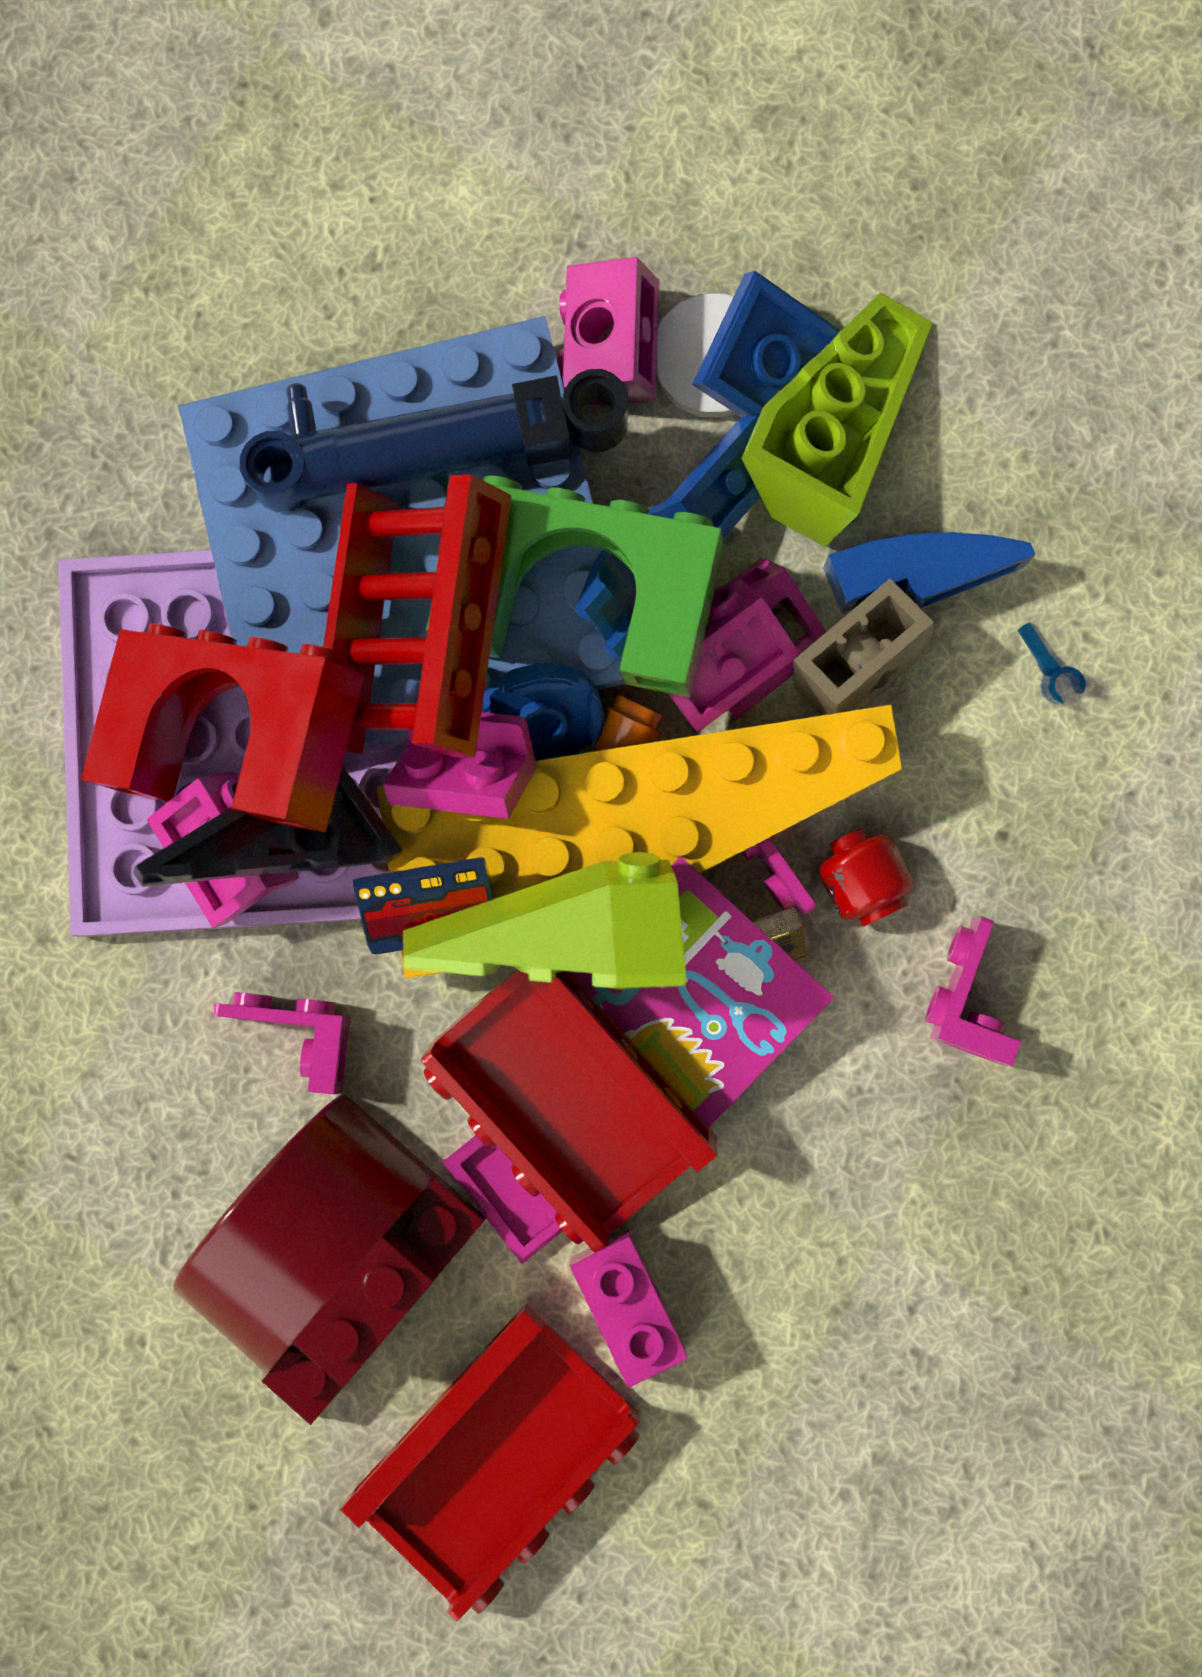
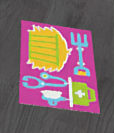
M680 856L671 867L678 883L686 986L596 987L592 986V973L572 971L571 974L707 1126L710 1127L835 997Z

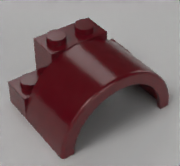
M339 1095L322 1108L286 1143L224 1212L179 1271L173 1283V1290L267 1374L261 1382L311 1425L432 1285L486 1218L477 1208L431 1170L347 1095ZM409 1210L412 1215V1222L404 1238L401 1239L396 1234H390L388 1231Z

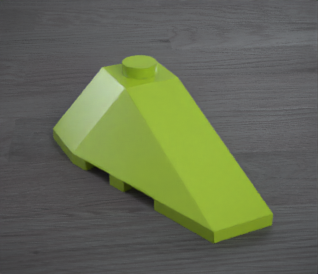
M880 292L816 357L811 359L782 390L767 402L759 415L741 459L771 518L826 547L859 515L933 322Z

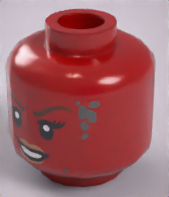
M862 827L829 843L834 855L821 864L819 875L841 918L845 920L859 919L862 927L908 906L904 896L910 893L914 881L895 841L890 836L879 834L868 838Z

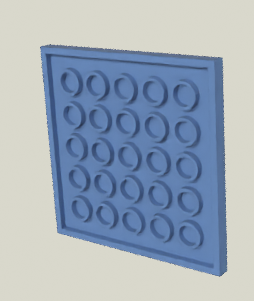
M546 316L178 405L231 637L237 640L236 645L247 646L249 637H260L284 644L289 647L288 652L299 654L302 644L323 647L346 493L310 499L301 508L291 512H275L265 508L256 499L244 481L239 468L240 454L245 444L253 436L265 431H281L291 436L286 409L288 403L287 387L294 383H301L306 387L308 400L312 402L317 431L514 393L513 383L555 375L558 377L561 397H563L564 387ZM571 439L572 458L528 466L527 460L524 458L368 488L398 502V510L445 507L450 476L472 474L484 481L485 476L492 475L514 480L522 485V490L545 495L548 488L568 489L585 497V502L593 504L579 447ZM289 462L272 464L264 475V481L268 483L283 481L290 474L292 464ZM441 534L394 537L389 574L436 572ZM585 546L560 549L542 558L528 571L516 594L501 659L489 656L485 691L493 681L512 669L534 663H560L583 671L595 683L598 690L626 684L619 671L622 657L620 659L610 658L603 649L606 641L590 620H582L575 611L592 564L601 553V549ZM432 599L385 600L379 638L427 637L426 627ZM423 664L375 665L370 703H417ZM245 696V701L251 723L249 704ZM366 729L363 748L407 738L406 730Z

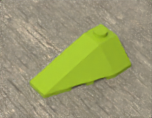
M627 853L620 856L619 861H602L403 931L404 969L485 976L497 971L500 965L514 966L519 971L529 973V980L552 982L556 972L573 971L592 973V986L596 987L686 986L678 883L669 860H660L658 856L651 853Z

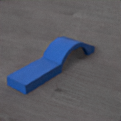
M740 417L665 502L649 509L648 514L673 519L674 514L678 512L698 514L710 519L713 522L712 527L721 528L724 539L761 497L741 459L758 417ZM602 550L592 564L575 611L582 620H590L606 641L603 649L609 657L620 659L623 656L635 605L636 582L634 575L622 561Z

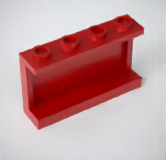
M515 969L433 1040L421 1058L422 1063L426 1067L424 1069L425 1078L431 1087L444 1099L450 1100L453 1097L470 1115L467 1119L468 1124L477 1138L489 1148H494L497 1145L513 1163L511 1170L519 1184L534 1197L541 1194L557 1211L555 1219L565 1235L578 1245L584 1241L594 1253L608 1245L609 1235L690 1166L698 1173L717 1157V1136L569 971L556 972L552 982L531 981L529 980V973Z
M526 1303L348 1495L340 1510L358 1528L367 1521L449 1602L447 1613L458 1622L470 1608L477 1614H480L488 1607L505 1584L499 1576L516 1558L522 1564H525L539 1551L550 1536V1533L544 1527L561 1508L570 1515L583 1503L595 1486V1483L589 1478L606 1459L613 1465H616L632 1449L640 1437V1434L634 1430L640 1422L639 1411Z

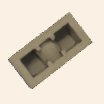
M889 578L793 660L794 688L821 716L863 709L930 651L934 621Z

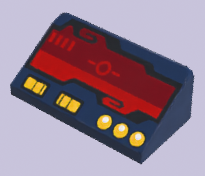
M484 857L353 879V889L366 943L371 954L375 955L402 951L403 931L496 899L495 890Z

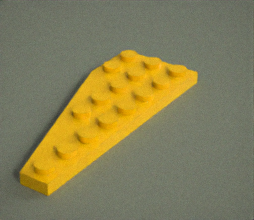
M885 705L536 761L537 768L509 819L392 805L388 803L383 785L377 786L381 820L402 848L399 856L388 863L389 873L484 857L496 898L602 861H619L620 856L633 852L654 854L660 860L668 859L670 865L681 856L701 874L828 807L830 808L900 772L902 767L892 706ZM403 950L401 951L404 979L443 973L404 969Z

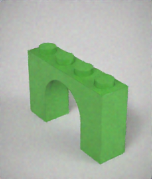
M485 476V482L512 495L489 656L501 659L516 594L528 571L542 558L560 549L576 546L593 547L617 557L629 568L635 577V605L619 669L626 685L690 698L725 549L721 528L712 527L713 522L710 519L694 513L678 512L674 514L673 519L650 515L646 507L631 501L612 500L608 507L587 503L584 496L568 489L548 488L545 495L524 491L521 484L505 477ZM429 618L427 622L426 632L428 631Z

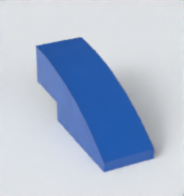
M957 532L908 534L866 542L829 554L823 570L841 613L854 609L889 578L920 608H924L1024 568L1035 556V552L1030 542L995 535Z

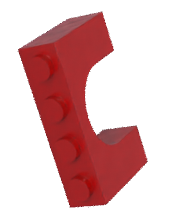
M155 623L149 624L147 633L120 629L81 780L128 795L165 802L170 801L175 794L189 736L197 718L205 707L218 695L229 689L241 686L249 704L251 726L231 809L274 823L326 832L364 675L339 664L341 659L339 652L312 644H302L298 654L288 652L289 647L284 644L260 637H249L247 646L236 645L237 640L230 636L207 630H199L197 639L187 638L188 634L182 630Z

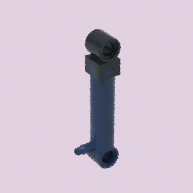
M588 369L578 373L568 382L563 397H561L558 377L555 375L513 383L514 393L317 431L312 402L308 400L307 389L301 383H294L286 389L288 400L286 409L291 436L281 431H265L253 436L245 444L240 454L239 468L244 481L256 499L265 508L275 512H291L301 508L310 499L346 493L347 484L358 483L366 488H373L526 458L528 466L572 458L570 439L579 448L589 452L607 451L617 446L624 439L628 429V393L624 383L614 373L604 369ZM593 401L604 402L613 409V412L601 421H591L580 414V410L586 404ZM277 462H289L292 464L290 474L283 481L278 483L264 481V475L272 464Z

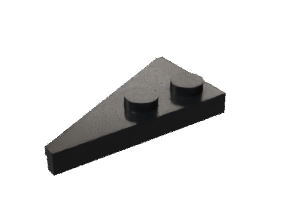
M342 765L326 832L274 823L230 808L135 865L133 874L141 886L146 887L389 863L399 856L402 848Z

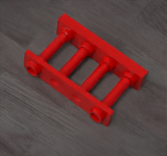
M472 474L454 475L449 477L445 507L398 510V502L358 483L347 484L323 647L341 654L339 664L364 675L346 753L352 755L363 754L366 729L413 730L412 744L452 757L475 758L512 495ZM441 534L436 572L389 574L394 537ZM432 599L427 637L379 638L385 600ZM423 664L417 703H370L375 665Z

